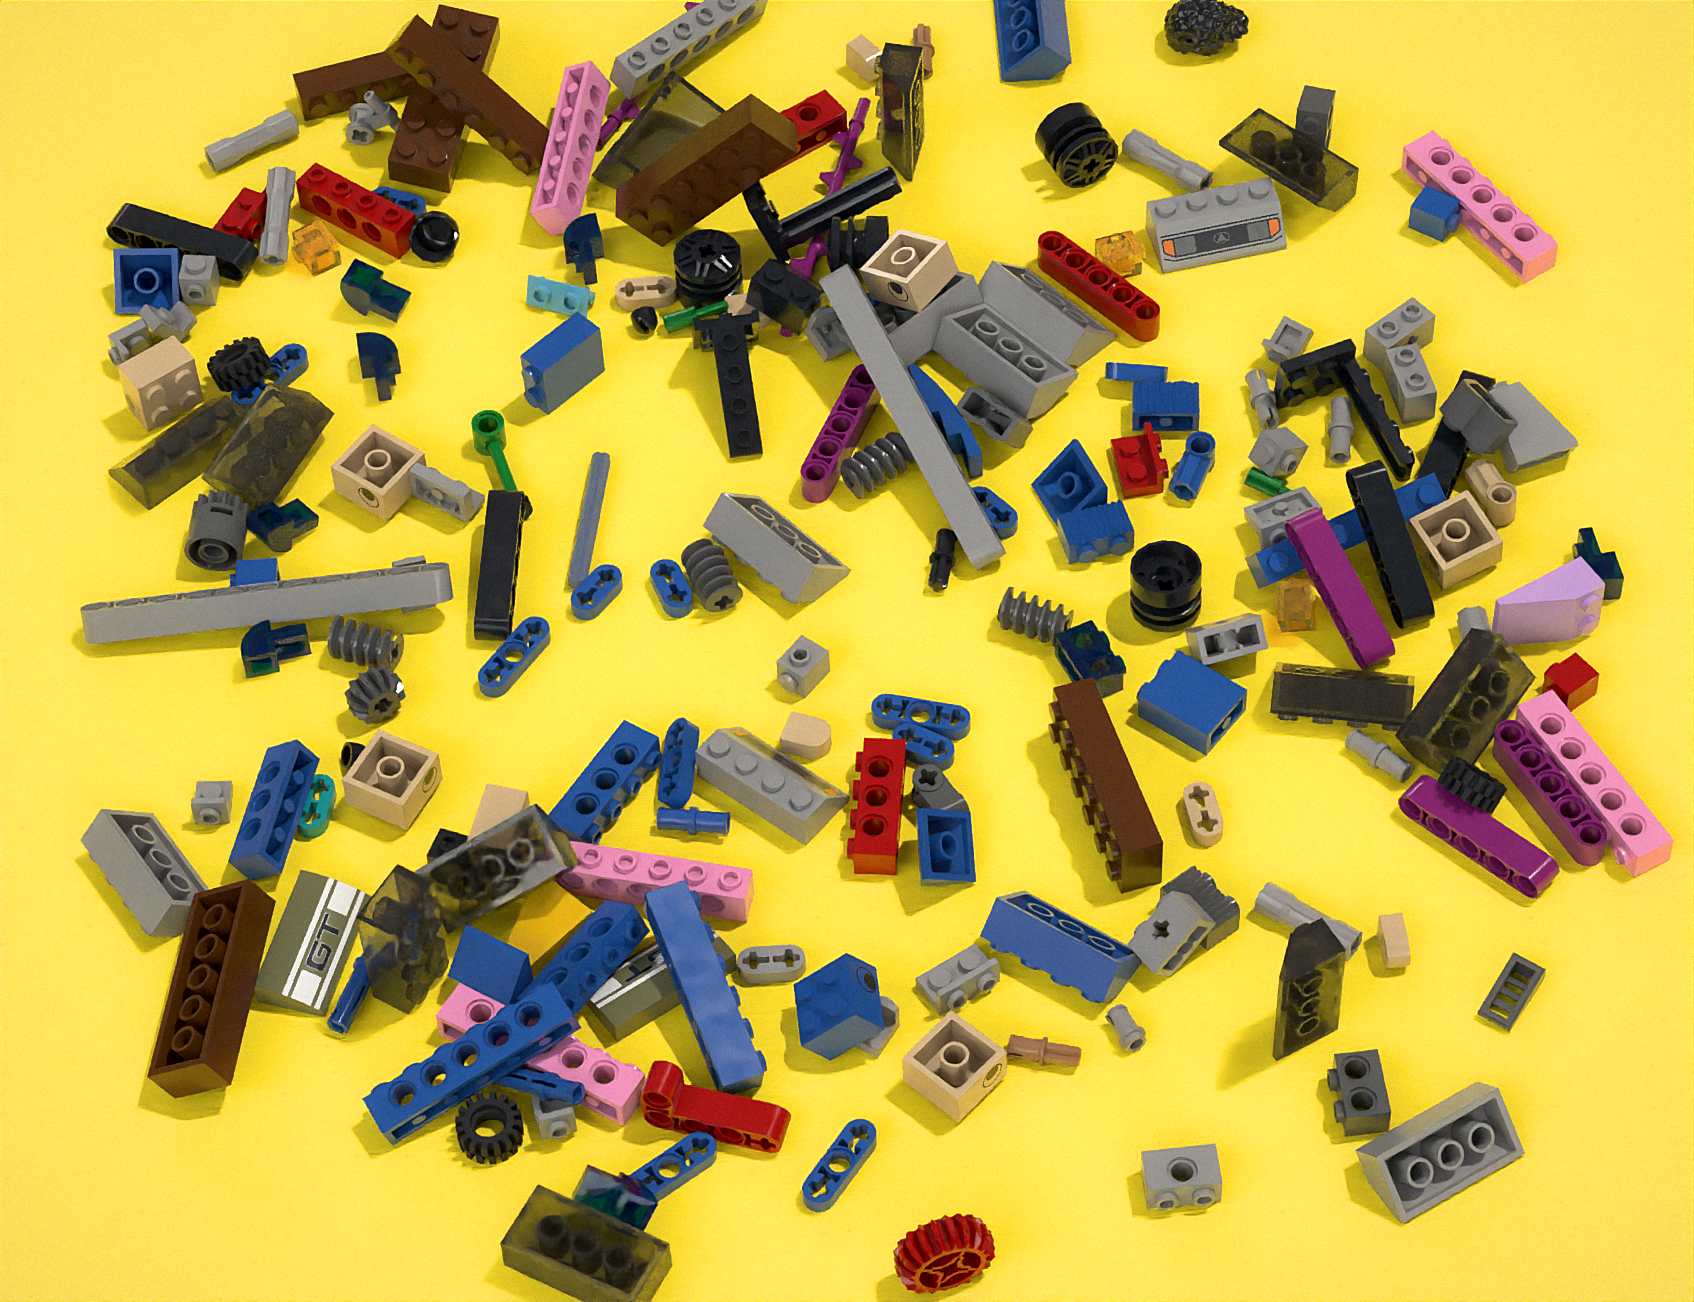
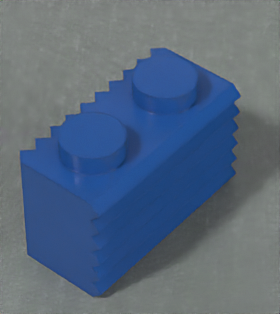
M1146 380L1140 383L1137 381L1133 383L1132 431H1143V425L1147 422H1151L1153 431H1199L1200 406L1198 382L1177 381L1171 383L1169 381L1165 383L1162 381L1158 383L1157 381Z
M1121 500L1117 502L1112 501L1110 504L1105 503L1103 506L1100 504L1097 507L1092 506L1090 509H1080L1077 512H1067L1065 515L1060 514L1058 516L1057 534L1069 564L1075 562L1089 563L1097 557L1108 554L1122 555L1129 549L1134 548L1135 531Z

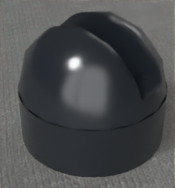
M651 306L640 307L630 315L633 327L640 334H649V329L654 331L658 325L656 311Z
M346 742L341 751L342 768L350 770L365 746L356 742Z

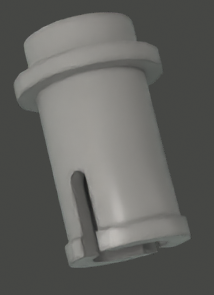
M1119 1004L1112 1007L1107 1012L1108 1015L1105 1018L1118 1035L1121 1048L1127 1049L1129 1052L1142 1048L1146 1043L1144 1028L1137 1026L1125 1005Z

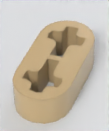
M667 276L623 279L615 287L616 303L621 309L627 311H634L644 306H651L654 309L669 307L677 299L675 281ZM665 290V293L659 294V291ZM627 293H633V296H627Z
M1203 782L1189 784L1183 792V810L1191 836L1199 845H1215L1223 836V818L1215 792L1211 786ZM1199 796L1204 801V807L1199 808L1197 800L1193 799V797ZM1202 820H1207L1209 828L1213 829V831L1207 832L1202 827Z

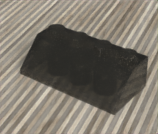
M885 42L882 55L876 56L874 73L879 74L875 85V96L880 97L876 106V118L881 119L878 123L876 137L877 140H881L884 157L906 181H913L925 138L923 47Z
M1260 107L1219 140V146L1320 208L1337 212L1356 196L1358 167Z
M269 382L201 478L217 492L228 491V493L234 496H241L240 503L249 504L248 511L251 512L250 519L253 520L271 507L335 413L310 392Z
M227 395L211 398L107 470L108 474L150 511L252 440L248 414Z
M1471 628L1399 728L1395 737L1412 757L1439 775L1442 774L1452 756L1466 760L1474 766L1493 739L1497 725L1508 718L1536 677L1500 633Z
M1276 662L1270 713L1277 714V719L1286 721H1297L1298 716L1312 717V722L1317 724H1333L1334 719L1347 721V726L1355 728H1367L1368 723L1382 724L1383 730L1401 732L1403 727L1411 726L1415 676Z
M536 803L415 870L448 935L463 931L467 925L472 926L581 866V863L564 831Z
M1323 918L1312 923H1303L1290 933L1278 983L1272 1053L1276 1061L1338 1030L1346 949Z

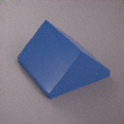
M179 248L113 249L115 313H139L145 304L158 310L160 307H163L170 311L178 301L182 302L183 298L178 280L182 264Z
M1073 439L1031 484L1056 526L1060 514L1065 515L1067 512L1072 513L1080 509H1090L1092 506L1097 507L1099 504L1103 506L1108 500V487L1077 439Z
M930 808L916 809L915 818L921 887L976 882L971 812Z
M470 925L464 928L447 976L502 1004L517 1003L518 1000L516 998L533 981L529 954Z

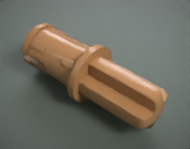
M923 23L918 24L913 29V46L910 49L911 56L914 58L913 74L915 78L920 80L932 77V57L935 54V48L931 42L930 26H924Z
M1011 1034L1007 1048V1058L1039 1062V1066H1044V1062L1076 1067L1079 1066L1082 1055L1081 1048L1048 1042V1037H1043L1042 1040Z

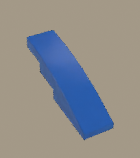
M916 364L908 365L909 374L953 455L961 454L969 478L983 476L981 450L969 425L958 411L956 405Z

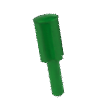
M724 300L700 309L691 306L663 315L664 326L670 334L691 327L693 318L699 317L700 319L728 310L729 305Z
M1253 466L1248 471L1244 485L1270 497L1292 491L1282 486L1283 480L1277 477H1269L1264 471Z

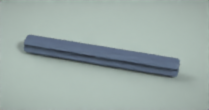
M597 451L592 455L568 575V585L572 589H576L589 575L610 467V455L606 452L600 453Z

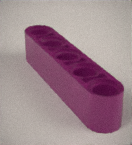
M864 364L858 365L852 371L801 466L802 496L810 503H822L831 496L841 477L840 466L843 460L852 456L881 401V396Z
M1314 507L1285 521V531L1358 666L1366 670L1395 655V646L1323 512L1318 507Z
M1515 720L1500 722L1495 728L1492 755L1496 762L1578 864L1591 867L1600 863L1604 856L1607 840V831L1604 825L1524 725Z
M1421 775L1398 799L1401 811L1408 818L1529 898L1538 897L1560 872L1557 862L1549 854L1484 811H1481L1478 807L1475 808L1470 803L1461 800L1460 797L1453 795L1450 790L1445 789L1436 779L1429 775Z

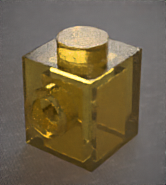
M321 219L292 232L294 246L291 247L292 254L297 263H303L313 277L342 264L338 242Z
M1132 230L1095 239V258L1124 279L1142 274V261L1146 260V252L1141 241L1137 242Z
M1290 577L1285 581H1276L1277 622L1281 633L1316 630L1315 591L1311 579Z

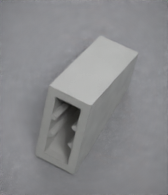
M1502 381L1488 388V392L1496 402L1505 408L1518 423L1517 427L1499 447L1509 474L1570 455L1579 446L1577 439L1520 382L1508 385L1507 381Z

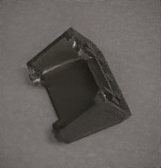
M671 70L622 136L608 150L591 176L601 184L616 189L726 110L675 71Z

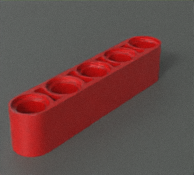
M1051 230L1042 233L1038 237L1037 263L1044 273L1134 339L1140 342H1150L1158 337L1160 332V306L1157 302L1064 234Z

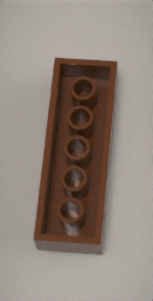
M439 4L432 27L488 76L500 41L499 18ZM414 78L387 160L389 180L451 193L471 128L455 112L445 107L432 92L421 86L416 78Z
M749 94L617 187L615 217L659 246H665L797 155V125L753 94Z
M1093 677L1053 687V702L1048 703L1052 723L1048 724L1049 735L1053 744L1058 743L1061 748L1059 756L1064 771L1070 770L1073 777L1071 778V787L1076 798L1081 797L1083 801L1082 812L1087 826L1093 825L1096 832L1094 833L1096 849L1099 854L1104 853L1106 856L1105 867L1109 880L1111 882L1116 881L1121 894L1162 883L1163 840Z
M250 879L198 892L193 896L147 1076L175 1099L232 1084L276 903L272 897Z

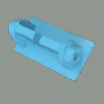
M528 275L526 305L570 316L578 311L587 318L588 304L592 305L595 300V292L590 291L589 287L583 288L546 279L544 276Z

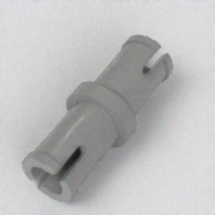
M1253 369L1245 376V381L1251 394L1249 397L1252 409L1256 410L1261 429L1267 430L1265 421H1267L1269 429L1277 428L1281 420L1275 407V393L1269 388L1265 371L1259 369V379L1257 370Z
M1336 397L1331 401V422L1328 424L1327 434L1331 437L1329 457L1335 463H1346L1351 459L1350 438L1354 435V425L1351 423L1352 403L1346 397Z
M1358 728L1354 729L1346 739L1345 747L1366 759L1368 765L1373 769H1382L1400 783L1406 782L1411 776L1414 764L1391 751V747L1387 743H1378Z

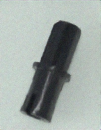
M951 529L938 530L934 552L929 556L931 568L928 586L933 588L935 592L945 590L948 587L951 568L956 564L954 551L958 538Z

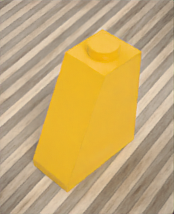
M541 871L532 884L506 944L529 954L532 978L534 980L593 914L592 910Z

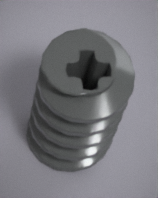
M893 431L887 433L885 438L877 439L874 445H867L863 451L855 452L853 458H845L840 466V472L846 486L854 496L861 499L864 497L862 487L868 492H873L875 490L873 480L879 486L885 485L884 474L889 479H895V468L900 473H905L907 471L905 461L913 463L914 457L904 438L899 433Z
M703 538L694 541L683 550L681 563L685 567L686 573L690 577V582L695 588V593L699 597L704 609L709 612H719L727 610L740 602L743 597V591L738 586V580L733 576V570L729 566V561L724 556V551L720 546L713 545L711 540Z
M1008 587L998 609L997 620L1000 622L1001 629L1009 630L1012 627L1015 634L1021 635L1025 631V635L1029 639H1034L1038 635V640L1041 643H1047L1050 640L1053 647H1060L1069 634L1074 610H1071L1068 615H1064V604L1060 603L1056 610L1052 611V601L1050 599H1047L1043 606L1040 607L1038 595H1034L1028 603L1026 602V591H1021L1017 598H1013L1014 587Z
M337 615L329 631L328 651L334 659L342 658L345 662H355L358 666L364 667L367 665L368 668L372 666L375 669L384 665L387 669L393 671L402 658L404 636L400 634L393 641L394 633L392 630L387 629L381 637V628L378 626H374L369 633V625L364 622L357 629V623L354 619H349L344 627V617Z

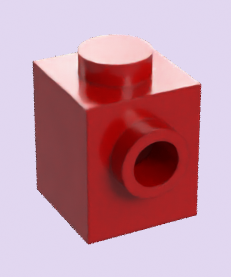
M1575 652L1561 663L1556 662L1548 667L1544 673L1542 694L1553 690L1569 711L1572 712L1596 695L1600 674Z

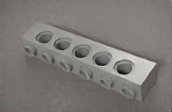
M704 0L615 57L609 79L631 100L764 14L768 0Z

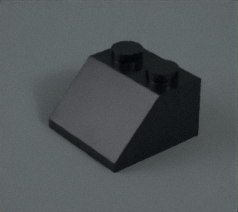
M768 259L751 277L745 302L799 336L807 327L810 315L816 309L826 307L830 301L820 283L783 260Z

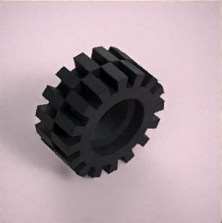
M248 336L243 337L241 341L236 339L233 341V344L224 345V349H218L215 352L216 356H211L210 362L207 363V369L218 388L222 392L226 391V393L231 392L233 389L234 391H239L242 386L246 388L250 386L249 383L252 381L257 382L260 380L259 376H264L267 373L266 370L271 367V360L261 342L253 336L250 338Z
M1455 756L1451 757L1437 780L1445 789L1450 790L1453 795L1489 814L1494 812L1507 791L1505 785L1498 782L1499 780L1480 770L1479 767L1473 766L1468 761Z
M489 1092V1098L484 1099L483 1093L477 1094L478 1101L476 1102L470 1097L466 1100L467 1108L461 1105L458 1110L459 1116L455 1118V1128L460 1149L462 1152L466 1151V1156L471 1160L476 1155L477 1163L484 1164L485 1158H489L490 1165L496 1164L495 1158L499 1156L502 1162L508 1160L507 1152L509 1151L515 1155L518 1152L517 1145L521 1146L523 1143L522 1135H524L521 1112L520 1109H517V1104L513 1100L509 1102L508 1096L504 1094L498 1100L496 1092ZM487 1120H497L504 1125L503 1130L494 1136H480L475 1131L480 1123Z

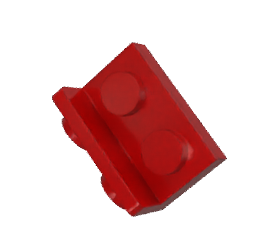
M243 187L212 229L243 238L250 242L256 240L265 225L268 200L266 188L260 193Z
M1151 422L1144 423L1142 435L1111 439L1110 448L1123 498L1163 493L1164 479L1169 478L1168 464L1165 458L1160 459L1159 453L1162 452L1159 433H1153Z

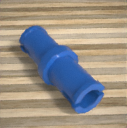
M693 806L689 810L659 807L657 812V829L688 831L689 835H697L698 832L728 835L731 820L730 812L700 811L699 807Z

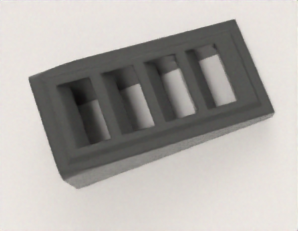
M1513 952L1477 1014L1510 1032L1546 976V969ZM1516 972L1529 979L1530 982L1526 984L1514 978L1513 974ZM1509 983L1524 992L1522 995H1519L1505 986ZM1503 994L1516 1001L1515 1007L1499 999V995ZM1494 1004L1509 1012L1510 1015L1506 1019L1490 1009Z

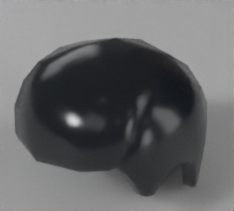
M435 210L421 214L409 233V243L412 252L421 260L430 263H437L448 259L455 250L460 238L457 222L447 213Z

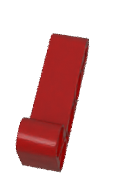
M663 1060L652 1063L640 1096L643 1118L654 1127L687 1135L699 1131L706 1132L715 1141L767 1153H777L781 1150L792 1117L787 1109L776 1104L684 1084L682 1070L677 1065Z

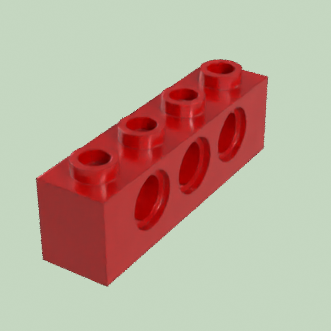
M826 89L780 112V114L797 125L798 154L768 175L833 141L834 134L848 132L847 111Z
M316 162L296 181L300 208L397 259H400L411 248L409 233L416 221L414 213Z
M864 737L863 751H856L855 772H861L860 780L853 781L852 798L853 801H858L857 809H851L850 830H855V837L848 838L847 859H853L855 874L897 875L907 762L906 739Z

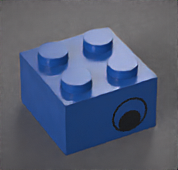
M845 953L793 985L801 1047L831 1061L884 1030L876 967L848 953Z

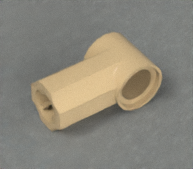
M1484 458L1474 461L1465 470V479L1485 507L1486 517L1495 526H1505L1512 523L1516 513V488L1503 480L1491 461H1486Z

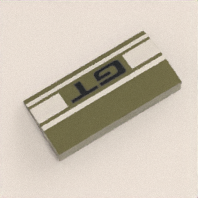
M301 870L258 973L254 989L257 1002L325 1017L371 903V896L341 881Z
M712 929L714 934L712 945L716 955L721 953L725 960L728 972L725 975L726 977L737 970L736 954ZM657 941L624 960L586 1003L616 1042L621 1041L682 1004Z

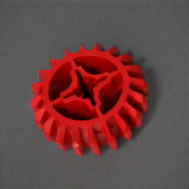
M956 1213L952 1217L944 1215L937 1220L931 1219L927 1224H919L915 1231H908L906 1238L900 1239L897 1242L898 1247L893 1250L894 1268L898 1278L901 1279L902 1284L906 1286L907 1290H914L916 1294H922L925 1291H929L931 1294L936 1291H945L958 1287L963 1283H970V1279L981 1276L982 1270L988 1269L991 1266L990 1261L995 1258L994 1239L991 1231L988 1230L982 1219L974 1218L973 1214L962 1216L961 1213Z

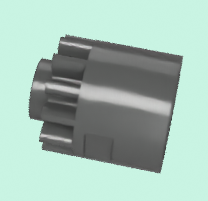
M210 490L208 497L204 494H199L198 501H194L184 548L186 557L194 565L210 571H228L236 568V560H242L251 512L248 511V503H240L241 496H234L228 493V491L215 492Z

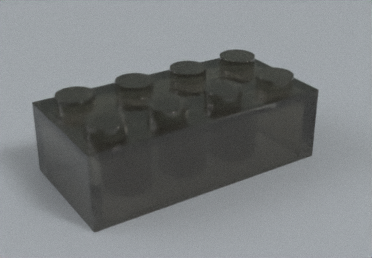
M397 864L356 916L372 996L409 1015L416 1004L420 1005L425 1000L429 987L435 979L441 978L449 965V959L434 882Z
M537 1184L500 1242L505 1266L583 1302H650L672 1267L670 1243L540 1184Z

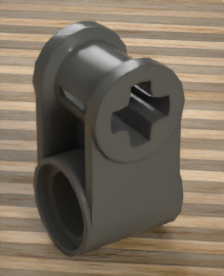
M924 764L914 770L912 775L914 786L911 798L918 808L970 811L964 797L952 786L942 773V770L937 766Z

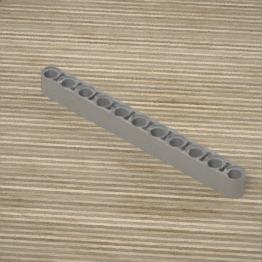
M849 264L843 265L820 279L819 282L974 568L978 571L1007 554Z
M436 562L96 602L82 606L80 612L86 643L96 644L438 604L450 601L454 596L449 564Z

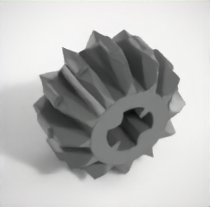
M384 665L376 669L370 666L367 672L363 674L359 672V677L356 680L349 681L350 688L344 693L349 710L366 724H370L374 720L381 723L384 717H392V712L395 709L401 708L400 701L406 697L402 680L396 673H393L392 670L387 669Z

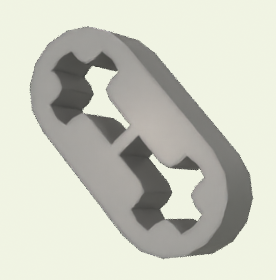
M796 945L749 947L738 955V974L743 981L751 984L795 981L801 978L806 971V957L804 951ZM786 959H793L792 967H786ZM757 961V969H750V962Z

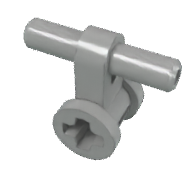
M368 91L364 95V100L368 104L358 103L350 107L348 114L350 124L347 126L345 134L349 142L355 145L370 144L374 139V131L387 125L397 132L401 120L398 117V112L390 103H384L374 91Z

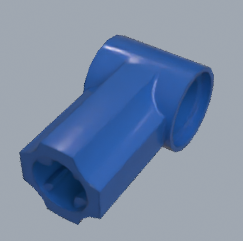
M1194 432L1186 439L1185 451L1169 485V490L1179 499L1185 501L1197 499L1207 474L1214 468L1216 442L1214 437L1207 432Z

